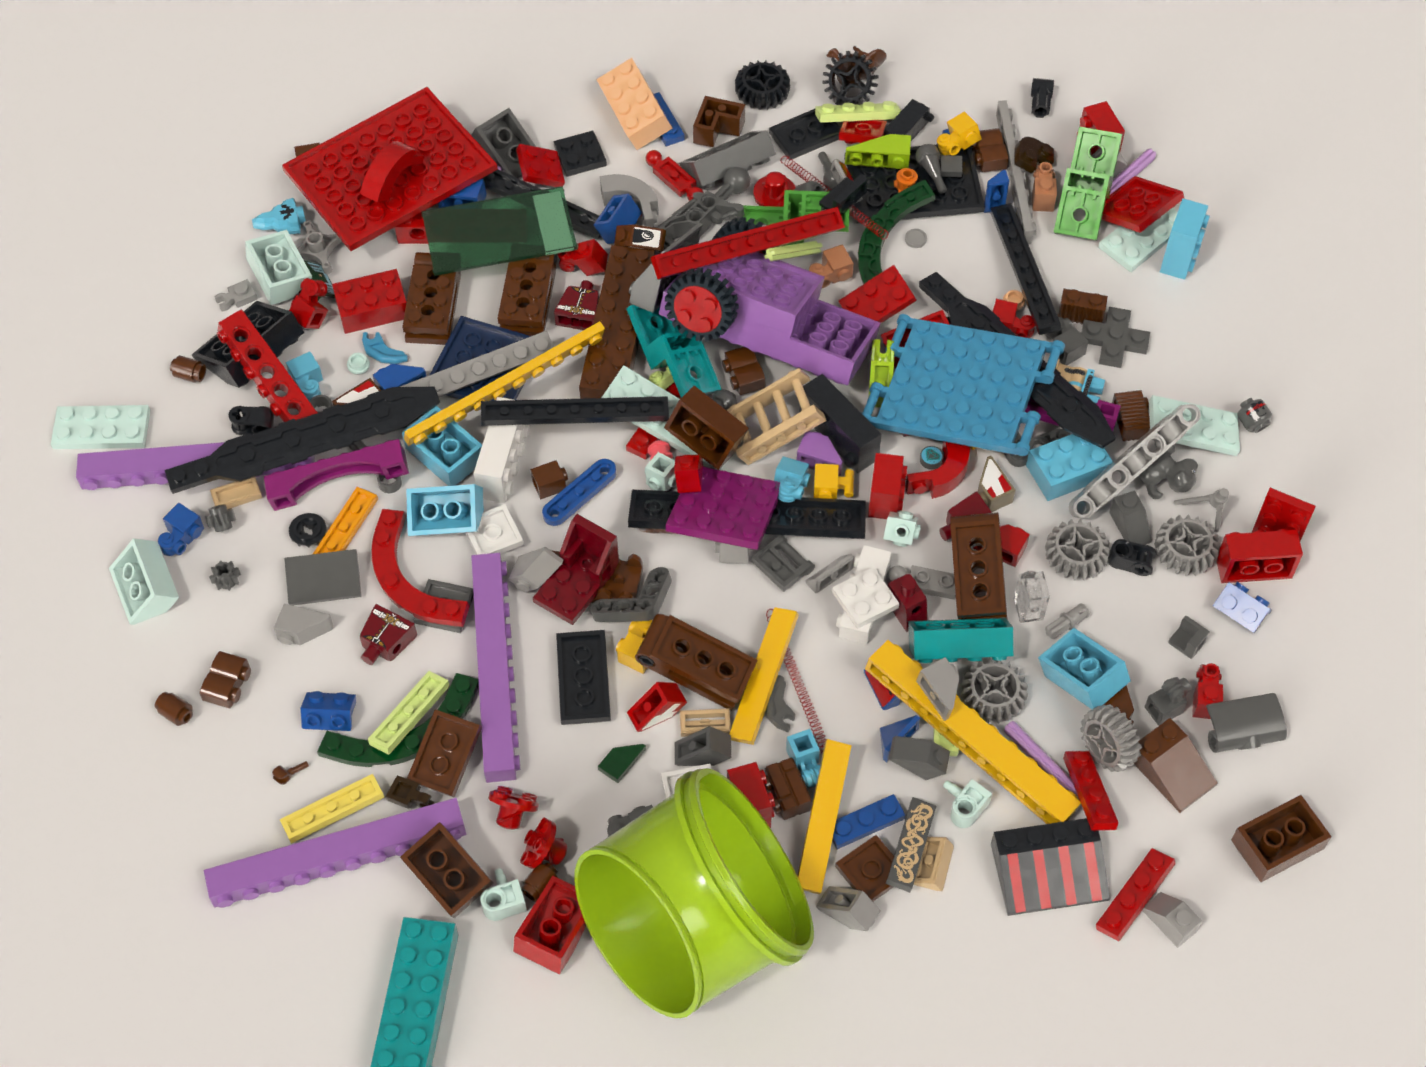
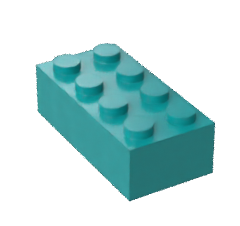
M1006 618L908 621L909 651L914 660H918L919 663H932L933 659H943L945 657L949 662H957L958 658H967L968 661H982V657H992V660L1002 661L1006 660L1008 656H1014L1013 626Z

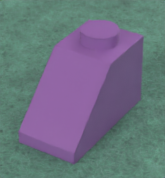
M806 432L797 450L796 460L808 463L809 468L815 470V464L839 465L838 476H841L843 461L828 436H824L819 432Z

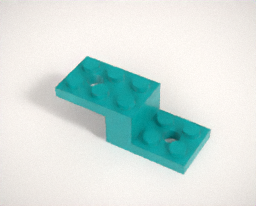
M630 305L626 308L650 369L663 368L668 365L681 398L694 385L706 395L721 390L702 340L696 341V335L692 339L687 338V330L683 334L678 332V327L674 328L672 325L673 321L659 315L660 307L653 313L635 305ZM651 320L657 323L658 328L652 325ZM690 370L696 373L697 378L691 375Z

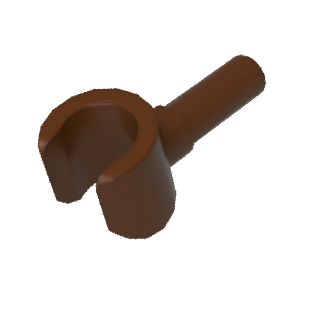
M305 761L288 770L281 765L277 766L272 771L273 779L279 784L284 785L294 773L309 767V765Z

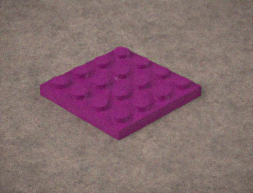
M703 467L701 492L680 493L667 520L666 531L758 550L779 500L780 482Z

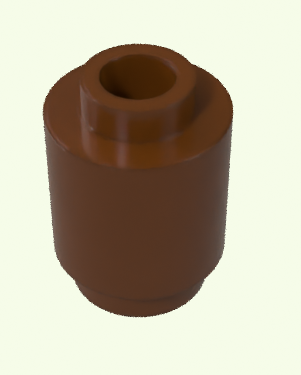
M179 355L176 359L172 360L170 371L173 377L195 383L197 381L201 382L204 379L206 366L201 361Z
M163 692L155 702L157 712L177 726L188 723L192 718V705L174 693Z
M541 863L523 881L521 891L530 900L536 902L551 877H557L558 871L549 863Z

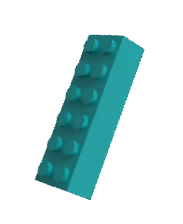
M403 917L370 1067H432L459 936L455 923Z

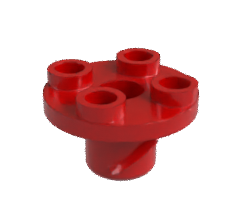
M774 171L756 182L753 196L758 206L784 207L785 190H794L796 187L785 175Z
M498 786L497 790L490 791L488 796L490 801L500 805L496 823L505 829H518L524 811H538L539 803L536 801L537 796L525 792L522 795L512 793L513 789L509 787Z
M544 817L534 831H528L524 839V843L527 846L520 859L522 865L534 869L543 860L549 862L552 866L558 865L564 860L568 848L567 844L563 842V838H555V822Z

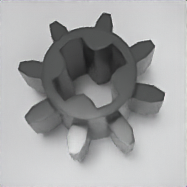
M222 504L208 509L210 515L205 516L209 528L214 527L215 532H221L233 527L231 521H235L236 517L232 508L227 509L226 504Z
M219 561L215 567H211L213 575L209 576L212 584H216L218 590L223 588L230 591L235 584H239L237 576L241 574L238 567L234 568L232 561L229 563Z

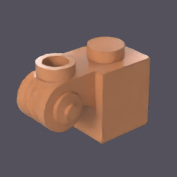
M1043 162L1037 165V169L1033 172L1035 179L1032 190V210L1053 212L1057 196L1056 178L1052 165L1048 162Z
M842 244L824 250L822 264H812L809 267V271L825 277L822 288H825L831 282L845 281L853 277L854 263Z

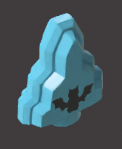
M294 198L287 199L282 204L273 207L270 212L262 213L252 219L253 228L261 230L274 229L277 232L287 230L289 234H300V224L306 221L303 206H297Z

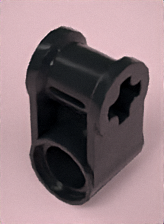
M235 406L228 414L229 420L232 422V431L236 435L248 433L252 435L273 428L275 415L266 406Z
M1119 539L1111 547L1108 563L1115 569L1128 571L1139 576H1149L1153 571L1151 564L1153 558L1156 557V550L1149 545H1141L1125 539Z

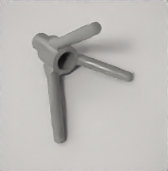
M1222 488L1206 496L1175 500L1174 504L1209 501L1211 506L1217 510L1214 530L1218 532L1223 505L1228 499L1229 491Z

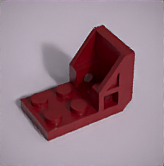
M576 514L571 520L559 552L560 558L563 559L562 564L533 597V603L571 625H574L596 597L598 590L603 588L610 579L619 562L617 536L579 514Z

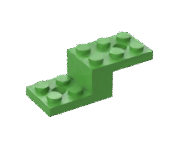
M1079 127L1071 168L1066 170L1054 227L1055 233L1097 240L1106 198L1109 199L1123 134ZM1094 146L1102 148V155L1098 158H1093L1090 154ZM1077 209H1083L1086 213L1082 221H1077L1074 218V212Z
M785 190L784 207L743 205V217H746V222L750 218L755 219V225L759 221L770 225L823 211L824 208L819 205V201L829 192ZM848 209L841 216L845 228L836 232H849ZM801 240V241H798V242H794V243H790V244H787V245H793V244L804 243V240Z

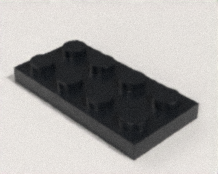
M605 630L556 633L561 725L611 721Z

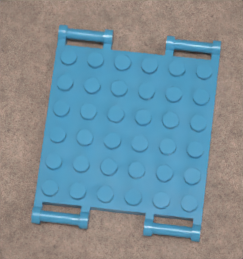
M900 314L897 319L898 325L892 338L894 343L890 347L894 351V357H898L900 360L889 387H884L878 382L871 384L869 389L870 395L862 412L870 423L877 429L1027 456L1035 425L1039 424L1041 415L1036 411L1025 412L1035 382L1053 383L1055 377L1054 370L1060 354L1064 351L1065 344L1059 340L1048 342L914 319L906 314ZM906 328L911 329L905 347H899ZM1045 353H1051L1045 370L1040 372ZM883 397L884 400L877 417L871 416L878 398ZM1020 424H1026L1020 442L1014 443Z

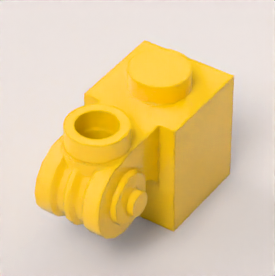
M964 111L947 121L950 134L945 133L938 136L937 144L942 155H956L961 148L965 150L981 140L978 124Z
M652 620L632 621L628 628L629 633L625 639L621 638L616 646L618 662L642 674L645 673L647 667L638 663L635 655Z

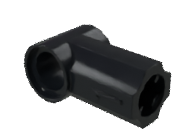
M1033 78L1031 113L1037 118H1044V116L1049 115L1054 80Z

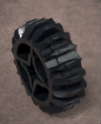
M846 51V58L842 53H839V61L835 57L831 58L834 66L831 64L826 65V68L831 71L830 73L823 72V75L828 76L829 79L823 80L822 83L829 84V87L825 88L824 91L833 92L829 95V99L837 97L835 100L836 105L840 104L842 100V105L848 102L856 105L855 101L861 105L863 104L862 98L867 102L870 101L868 93L875 95V91L871 89V86L878 87V83L872 81L873 79H878L879 75H872V72L876 71L877 67L869 68L873 61L870 59L865 63V54L859 59L858 51L854 52L853 57H851L850 51ZM846 62H855V66L849 72L839 69ZM861 67L866 73V85L859 78ZM835 74L842 80L840 92L835 84ZM854 75L855 78L853 79H855L856 83L848 85L846 76ZM852 87L863 90L855 97L845 96Z
M757 60L755 64L750 62L748 66L743 65L742 70H738L735 79V92L739 100H742L745 105L749 104L750 108L758 107V110L761 107H765L768 110L770 106L776 108L777 104L782 105L790 91V78L787 71L781 65L776 66L775 62L768 63L767 60L765 62Z

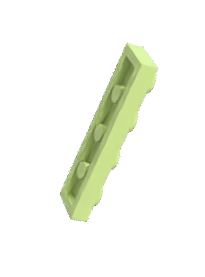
M884 101L878 104L864 102L861 105L844 103L843 105L823 104L822 106H815V115L820 123L894 119L901 112L899 106L892 101Z
M428 671L368 738L369 745L389 755L450 687L449 681Z

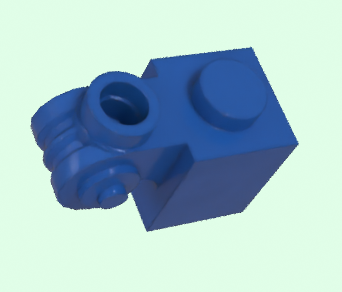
M178 502L163 518L169 532L162 533L159 536L158 544L164 555L173 556L176 554L179 556L183 554L187 547L186 544L189 545L204 530L200 516Z

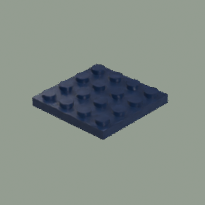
M460 316L430 375L531 336ZM512 370L447 394V396L461 400ZM523 386L518 389H509L502 398L516 400Z

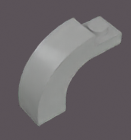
M612 174L599 176L604 206L608 204L614 195L629 193L642 212L643 225L654 227V223H657L658 199L649 185L640 179L628 175Z

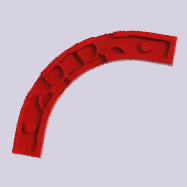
M382 509L375 528L371 550L373 569L385 594L398 608L413 614L417 619L430 623L464 627L470 607L468 601L444 599L428 595L413 587L402 575L397 564V548L407 516L404 511Z

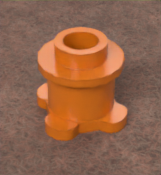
M903 168L897 172L894 187L898 189V193L915 185L918 179L917 173L910 168Z

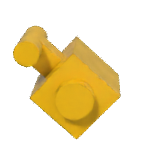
M815 464L813 498L837 499L838 489L844 490L845 497H853L854 470H845V477L838 476L839 465Z

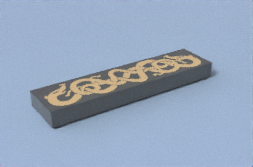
M912 797L885 884L909 893L911 892L936 805Z

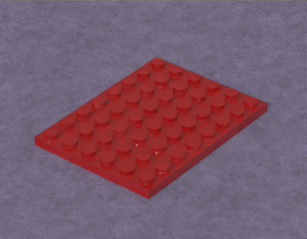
M428 87L421 89L282 165L286 175L350 251L357 249L498 170L497 163ZM399 141L405 145L415 147L417 152L425 155L422 164L408 166L399 174L394 183L390 200L377 203L360 194L363 180L371 163L380 151L390 143Z

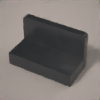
M862 174L854 181L848 177L844 178L819 201V205L826 210L838 207L842 216L866 194L868 178Z

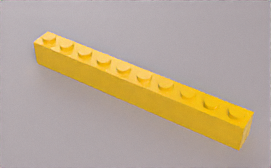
M887 640L869 657L865 667L866 671L893 694L898 696L900 700L959 748L960 751L1046 824L1068 821L1076 812L1081 802L1072 791L1066 790L1053 775L1042 770L1033 758L1023 754L1014 742L1004 738L995 726L985 722L976 710L966 706L957 694L950 717L944 721L916 682L920 671L923 669L921 664L909 658L900 646Z

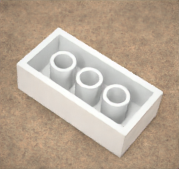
M497 397V400H496V401H501V400H513V399H507V398ZM531 425L488 426L474 470L475 484L483 487L484 500L505 503L507 495L512 494V479L514 475L517 476L518 459L519 456L522 457L524 454V439L529 437Z

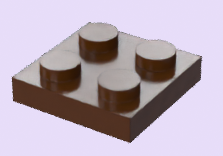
M877 835L835 863L836 869L854 890L863 891L872 901H875L893 888V886L885 883L894 855Z

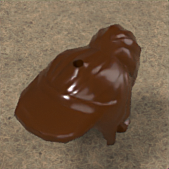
M853 46V50L859 52V59L865 54V63L870 59L873 61L869 68H878L886 60L887 54L882 49H875L866 53ZM836 48L831 49L826 56L829 58L835 57L839 61L838 50ZM846 62L839 69L849 72L856 63ZM861 67L859 78L860 80H866V73ZM836 75L838 82L842 85V80ZM854 75L846 76L848 85L856 83L855 79H853L855 78Z

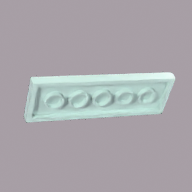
M624 365L602 396V398L668 396L669 417L680 400ZM667 421L632 422L661 441L669 443L671 447L685 455H698L664 428ZM703 459V466L716 469Z

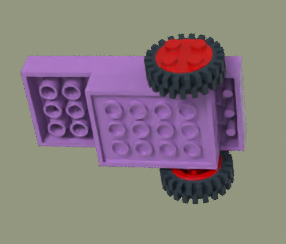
M741 217L739 220L734 218L730 222H726L712 240L763 226V223L759 221L755 225V219L750 218L747 222L746 217ZM766 250L695 270L694 268L689 269L687 272L678 274L664 290L659 315L673 321L672 325L674 328L680 325L681 328L678 332L681 334L687 330V338L692 339L696 335V341H701L705 338L706 342L712 338L715 340L720 337L732 344L749 348L753 352H760L770 356L774 360L789 363L795 368L810 371L816 376L823 374L835 383L847 386L872 350V340L877 338L881 324L878 321L819 300L824 276L781 260L770 262L769 259L764 257Z

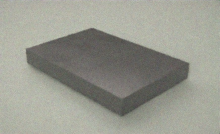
M356 549L284 558L289 605L294 606L362 597Z

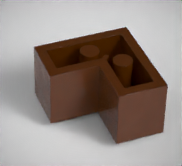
M705 96L693 125V143L714 147L719 132L740 136L745 123V104Z

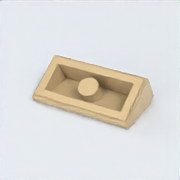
M927 837L914 885L935 891H943L954 849L953 844L946 837Z

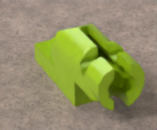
M881 339L872 340L869 389L874 382H878L884 387H889L894 370V351L890 349L892 343H894L892 340H887L886 353L880 352ZM883 397L878 398L875 407L881 408L884 400Z

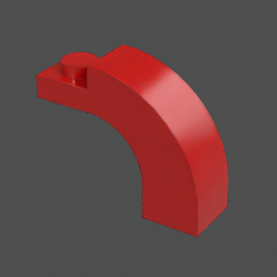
M399 141L390 143L380 151L371 163L363 180L360 194L377 203L390 200L394 183L399 174L408 166L422 164L425 155L417 152L415 147L405 145Z
M943 441L944 464L935 470L907 474L905 484L907 494H922L930 491L933 499L953 491L965 477L970 446Z

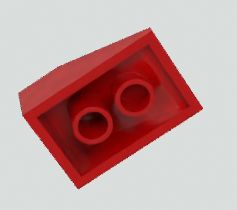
M552 876L514 936L513 952L559 975L572 956L586 927L574 885Z

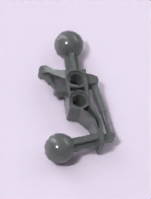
M741 167L729 169L724 175V185L715 194L708 190L705 193L695 192L692 200L674 212L671 217L658 227H653L666 230L664 250L675 242V238L683 236L698 223L703 224L702 236L714 223L721 224L722 219L734 216L738 218L743 217V205L730 203L726 200L733 193L740 194L748 189L751 179L748 172Z

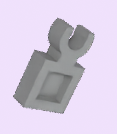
M248 279L227 287L229 293H219L214 296L217 304L220 303L219 306L222 312L229 310L233 304L239 308L258 300Z

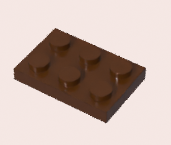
M435 709L407 779L419 783L420 786L454 798L482 726Z

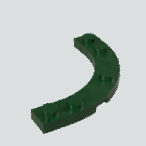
M926 180L894 195L884 203V207L876 215L871 217L874 222H871L868 226L871 227L873 223H877L882 228L874 234V232L865 227L858 249V265L863 284L882 272L881 251L885 242L883 239L888 235L886 231L884 233V229L889 233L896 223L907 214L936 200L935 194Z
M456 673L444 701L437 710L464 719L478 690L479 679ZM432 716L423 724L410 731L389 755L369 745L368 740L356 739L326 731L317 751L318 756L360 767H372V765L389 763L391 766L415 759Z

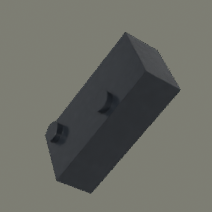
M823 374L805 384L803 388L810 406L814 404L824 413L827 420L814 429L824 436H828L837 453L843 458L846 466L852 468L857 474L873 464L876 453H880L882 434Z

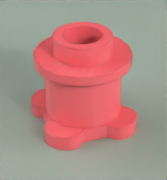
M655 441L648 447L647 451L651 456L650 461L658 452L671 459L673 458V454L669 452L670 445L665 441Z

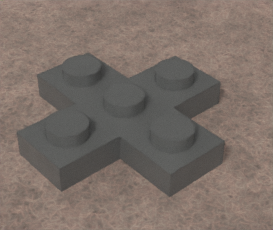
M1109 306L1106 324L1084 320L1081 333L1086 336L1089 341L1088 344L1102 346L1099 364L1121 368L1124 351L1146 355L1150 332L1128 328L1131 310Z

